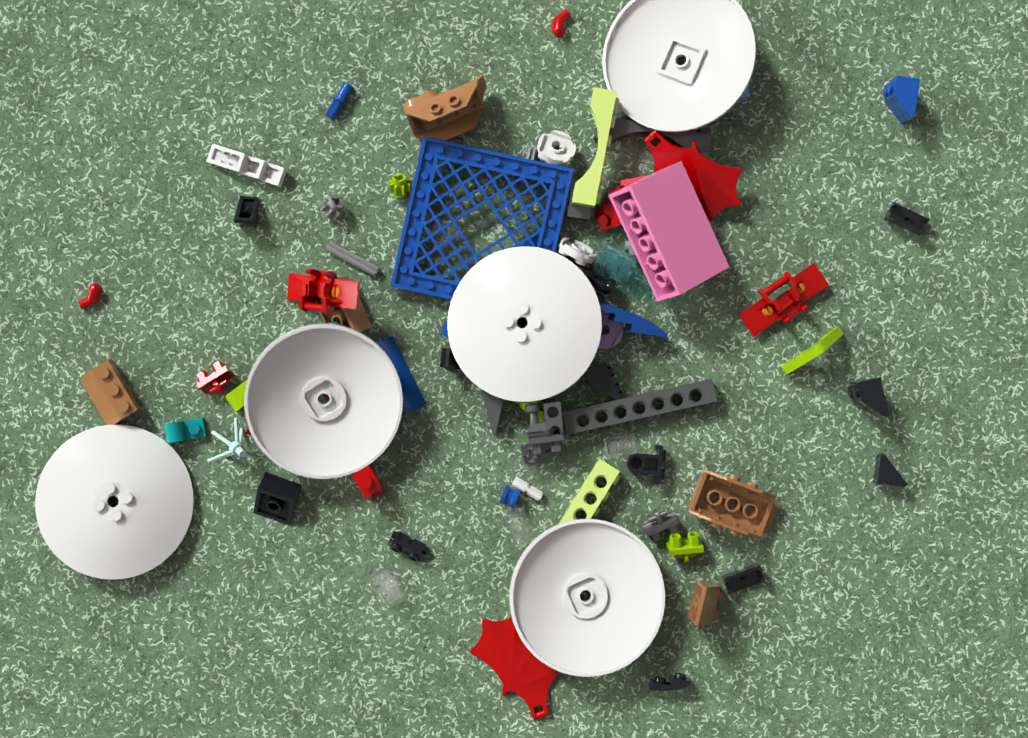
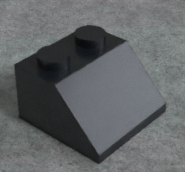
M880 377L849 383L848 395L850 398H853V402L875 416H889Z
M265 472L257 489L253 513L290 525L302 485Z

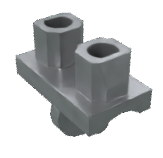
M655 508L652 510L654 515L648 517L649 522L642 524L647 537H650L654 543L662 539L660 531L667 529L669 535L679 532V520L673 511L666 513L664 510L658 513Z

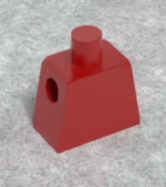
M372 464L352 473L353 478L367 500L371 501L387 492Z

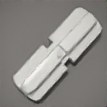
M516 477L512 482L514 487L522 492H526L527 495L537 501L543 496L542 491L532 485L530 486L529 483L519 477Z

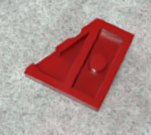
M624 185L618 186L612 193L624 188ZM608 197L595 213L600 232L622 225Z

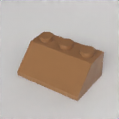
M349 275L338 278L351 281ZM316 296V303L322 304L323 299ZM360 299L358 309L334 306L331 315L319 312L324 324L338 322L341 326L361 333L372 328Z
M114 360L103 362L91 369L80 379L106 425L119 424L143 410Z

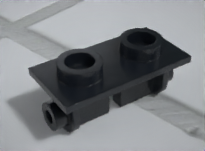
M394 531L388 542V545L391 546L390 549L397 553L403 552L407 554V557L412 561L422 562L428 550L426 544L414 539L410 545L408 544L410 536L400 531Z

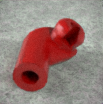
M567 9L563 10L552 20V33L557 38L565 34L563 23L571 17Z
M97 283L89 286L88 297L78 301L81 309L99 302L102 290Z

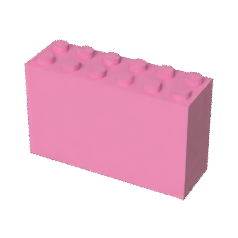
M682 161L650 174L609 195L657 302L681 295L729 268L726 257L721 250L718 239L711 228Z

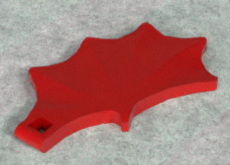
M653 130L644 139L654 159L653 173L682 161L703 210L710 221L713 220L720 210L729 206L741 205V200L736 190L737 180L742 172L741 168L718 164L707 158L699 151L696 140L692 141L690 148L680 147L671 143L657 130ZM658 137L661 142L656 146L653 141Z
M512 617L501 621L483 618L482 636L478 643L470 649V653L486 662L496 672L503 684V696L511 690L525 700L534 721L550 715L547 709V693L559 671L542 663L528 650L515 629ZM542 705L543 709L535 712L534 707Z

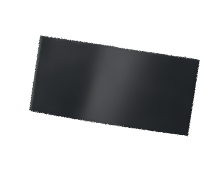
M675 673V675L669 676L668 682L662 677L649 679L648 687L650 690L670 691L687 687L691 681L689 678H686L685 674Z

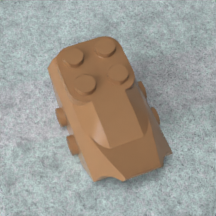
M484 75L454 89L441 93L429 90L420 96L408 99L403 105V109L414 136L419 139H423V136L449 141L473 131L485 109L483 96L487 85Z
M705 469L700 475L693 491L689 513L712 522L711 526L722 530L723 526L729 528V533L740 536L742 533L761 539L762 534L771 529L778 511L774 503L776 496L759 490V485L748 481L746 485L740 483L741 478L729 475V478Z

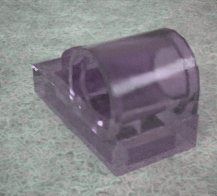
M551 442L543 443L545 454L556 453L551 450ZM521 444L525 464L536 466L541 460V454H537L535 462H529L526 459V455L531 451L533 452L531 444Z

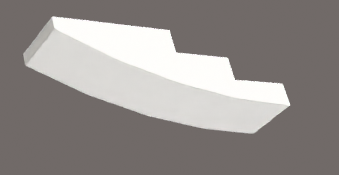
M212 144L206 161L278 187H282L287 169L215 144Z

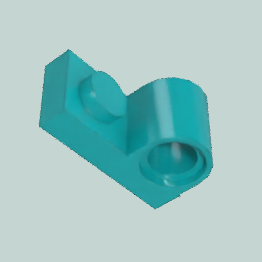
M204 417L164 425L167 444L207 436Z

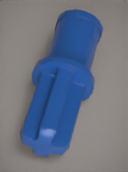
M345 82L343 83L336 97L333 96L334 100L326 112L327 117L333 120L337 118L343 106L347 105L346 101L352 90H354L352 86Z

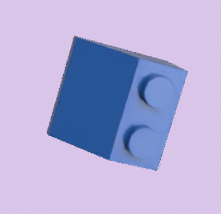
M896 76L884 86L883 96L885 97V103L901 124H906L915 117L920 79Z

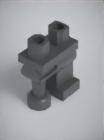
M561 401L543 402L545 422H539L537 412L541 410L540 403L525 405L526 413L530 414L528 438L533 453H544L543 443L551 442L552 452L562 451L564 435Z

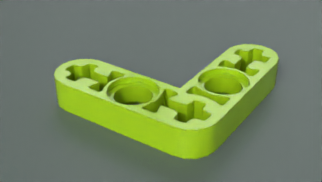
M836 326L813 346L784 363L781 368L785 374L791 373L826 351L844 334L841 328Z

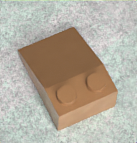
M696 579L687 616L694 625H712L713 620L717 619L718 609H716L717 602L721 601L723 594L719 584Z

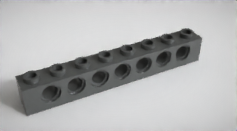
M708 379L562 412V419L566 435L570 434L572 438L581 436L582 431L589 430V433L601 431L600 427L608 426V429L620 427L619 423L627 422V425L638 423L640 418H645L646 421L657 419L656 415L664 413V417L675 415L676 410L683 409L684 413L693 411L694 406L701 405L702 408L713 406L712 402H717L713 380ZM693 391H698L700 394V399L696 402L692 401L690 397ZM674 395L681 397V403L678 406L672 403ZM656 399H660L663 403L660 410H656L653 407V402ZM637 403H641L644 406V411L641 414H637L634 411V406ZM619 407L625 409L626 414L623 418H617L615 415V411ZM601 411L607 415V419L603 423L598 422L596 418L597 414ZM584 415L588 418V424L581 427L578 424V418Z

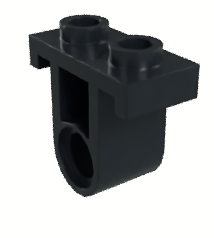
M654 445V449H657V455L632 453L627 457L626 466L630 471L655 474V479H651L652 484H660L661 480H664L665 469H662V461L666 460V450H663L662 445ZM635 457L641 460V465L638 468L631 466V460Z

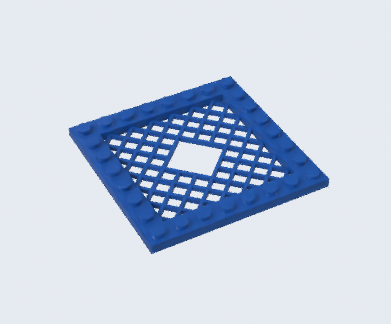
M423 136L390 286L452 300L454 292L461 282L455 271L465 266L469 272L470 269L467 263L475 258L480 262L478 256L486 251L491 255L492 253L489 249L497 244L504 250L505 248L501 241L509 236L515 244L511 248L520 247V245L528 240L532 247H536L531 238L539 234L537 247L556 252L574 169ZM451 163H455V164H459V165H463V166H461V167L458 168L457 170H454V168H453V166L451 165ZM448 164L452 173L443 178L438 169ZM469 167L478 168L482 170H480L476 174H473ZM467 168L471 177L462 182L457 173ZM488 171L501 174L492 178ZM437 172L441 180L433 184ZM485 172L490 181L481 186L476 177ZM455 175L460 184L450 189L446 180ZM507 175L519 178L511 183ZM504 176L509 185L500 190L494 181ZM474 179L479 188L469 193L464 184ZM526 179L537 181V183L530 187ZM523 180L528 189L518 194L513 185ZM444 183L448 192L439 197L434 188ZM492 183L497 192L488 198L483 188ZM544 183L551 184L549 190ZM541 184L546 193L537 198L532 189ZM462 186L467 196L458 201L453 192ZM511 187L516 196L507 202L502 192ZM481 190L486 199L477 205L472 195ZM433 191L437 199L429 203L431 192ZM530 191L535 200L526 206L521 196ZM451 194L456 203L446 208L441 199ZM500 195L504 204L495 209L490 200ZM548 196L546 207L544 209L540 203V200ZM470 198L475 207L465 212L460 203ZM519 199L523 208L514 213L509 204ZM439 201L444 210L435 215L430 206ZM488 202L508 234L476 254L456 222ZM537 203L542 212L533 217L528 208ZM458 205L463 214L453 219L449 210ZM507 206L512 215L502 220L498 211ZM427 210H429L433 217L425 222ZM526 210L531 219L521 224L517 215ZM447 213L451 222L442 227L437 218ZM544 214L540 228L535 220ZM515 218L519 227L510 232L505 223ZM435 220L440 229L431 234L426 225ZM533 222L538 231L529 236L524 227ZM454 224L459 233L449 238L445 229ZM424 228L429 236L421 240ZM522 229L527 238L517 243L512 234ZM442 231L447 241L438 246L433 237ZM461 235L466 245L457 250L452 240ZM431 238L436 248L427 253L422 244ZM450 243L455 252L445 257L440 248ZM420 246L425 255L417 259ZM469 247L474 256L464 261L459 252ZM438 250L443 259L434 264L429 255ZM457 254L462 263L452 268L448 259ZM427 257L432 266L422 271L418 262ZM446 262L450 271L441 276L436 267ZM415 265L420 273L414 272ZM434 269L439 277L426 275V273ZM453 273L457 281L444 278Z

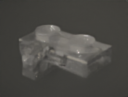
M426 216L425 222L432 217ZM437 218L442 227L451 222V220ZM435 220L426 225L431 234L440 229ZM457 221L456 223L461 230L462 222ZM454 224L445 229L449 238L459 233ZM423 228L422 236L428 237L429 235ZM442 231L433 237L438 246L447 241ZM460 236L452 241L459 242Z

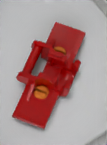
M815 263L794 277L786 271L783 277L764 290L760 289L758 291L762 299L738 314L753 337L779 319L784 324L790 322V318L800 311L804 312L808 309L807 305L803 304L805 301L829 285ZM787 283L790 289L771 301L768 296Z
M306 269V273L311 274V276L289 273L287 300L300 301L301 311L307 312L311 310L331 315L334 306L358 309L360 282L338 279L336 273L326 270ZM316 296L323 299L322 304L316 303Z

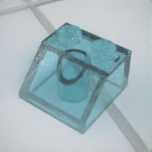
M602 243L592 268H595V273L605 276V274L613 276L612 279L622 284L623 281L627 282L638 258L606 243Z

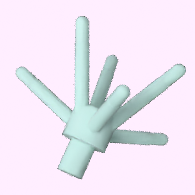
M237 417L234 418L235 441L232 443L214 430L211 431L214 436L229 446V451L208 459L209 463L232 455L240 456L241 458H244L246 455L256 458V455L246 451L242 444L244 429L240 428L239 432Z

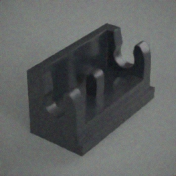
M896 202L891 203L884 218L916 235L924 233L926 229L924 226L930 220Z
M755 563L722 575L727 594L765 581L761 572V566Z

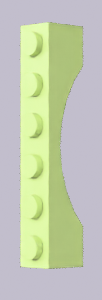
M596 87L593 89L589 110L597 127V153L589 170L575 183L571 203L573 205L594 208L595 204L600 202L601 193L598 192L599 185H603L605 174L601 172L602 167L606 166L608 161V155L605 154L606 147L611 145L612 136L609 135V130L614 128L616 117L612 115L613 109L618 108L619 98L616 97L617 91Z

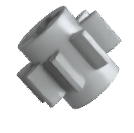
M329 195L320 203L323 206L321 209L322 214L326 218L336 220L337 217H340L345 212L342 209L344 203L338 196Z

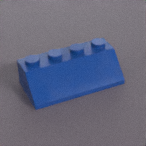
M393 336L375 342L388 355L399 376L403 396L401 416L425 405L426 402Z

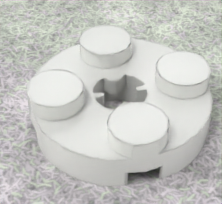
M554 130L546 135L544 133L538 141V157L547 163L565 167L573 159L576 145L571 141V137L564 132Z
M569 237L562 238L559 244V253L575 258V262L582 266H585L586 263L594 262L597 253L592 254L594 250L578 240H575L574 243L570 242Z

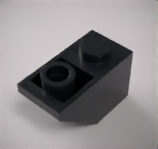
M604 363L585 372L584 376L592 391L616 400L621 398L619 394L622 393V390L618 383L614 384L612 379L614 373L610 365L606 366Z

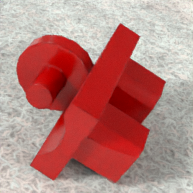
M218 361L212 365L214 373L210 376L206 371L196 374L198 380L196 386L204 394L208 392L214 394L218 391L223 395L225 393L224 387L228 385L227 381L234 377L232 371L221 361Z

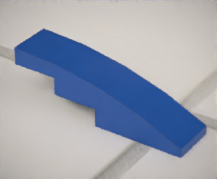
M599 303L601 312L609 313V320L626 323L625 330L660 337H667L668 335L652 322L634 313L615 306Z

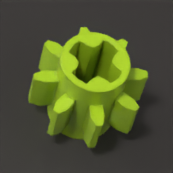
M403 174L394 175L392 180H389V193H393L396 198L406 197L408 192H411V179H407Z

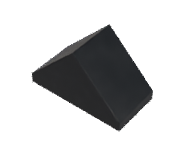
M240 196L234 223L238 226L258 227L259 197Z
M879 453L876 456L873 482L905 487L907 483L886 455Z

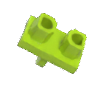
M696 531L687 533L688 540L682 541L680 534H670L669 542H666L669 556H675L676 559L682 558L685 564L688 563L689 557H695V553H703L704 547Z

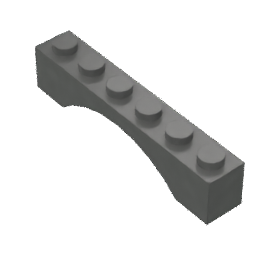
M621 116V118L615 119L614 128H610L609 135L612 136L611 143H614L619 139L632 135H649L653 129L632 121L630 117ZM597 127L595 128L593 139L598 141ZM660 131L667 140L680 147L690 148L692 141L696 140L699 151L708 158L712 135L707 134V131Z

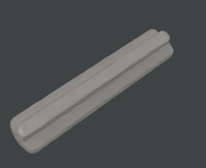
M333 242L328 244L326 249L328 252L372 276L378 274V266Z

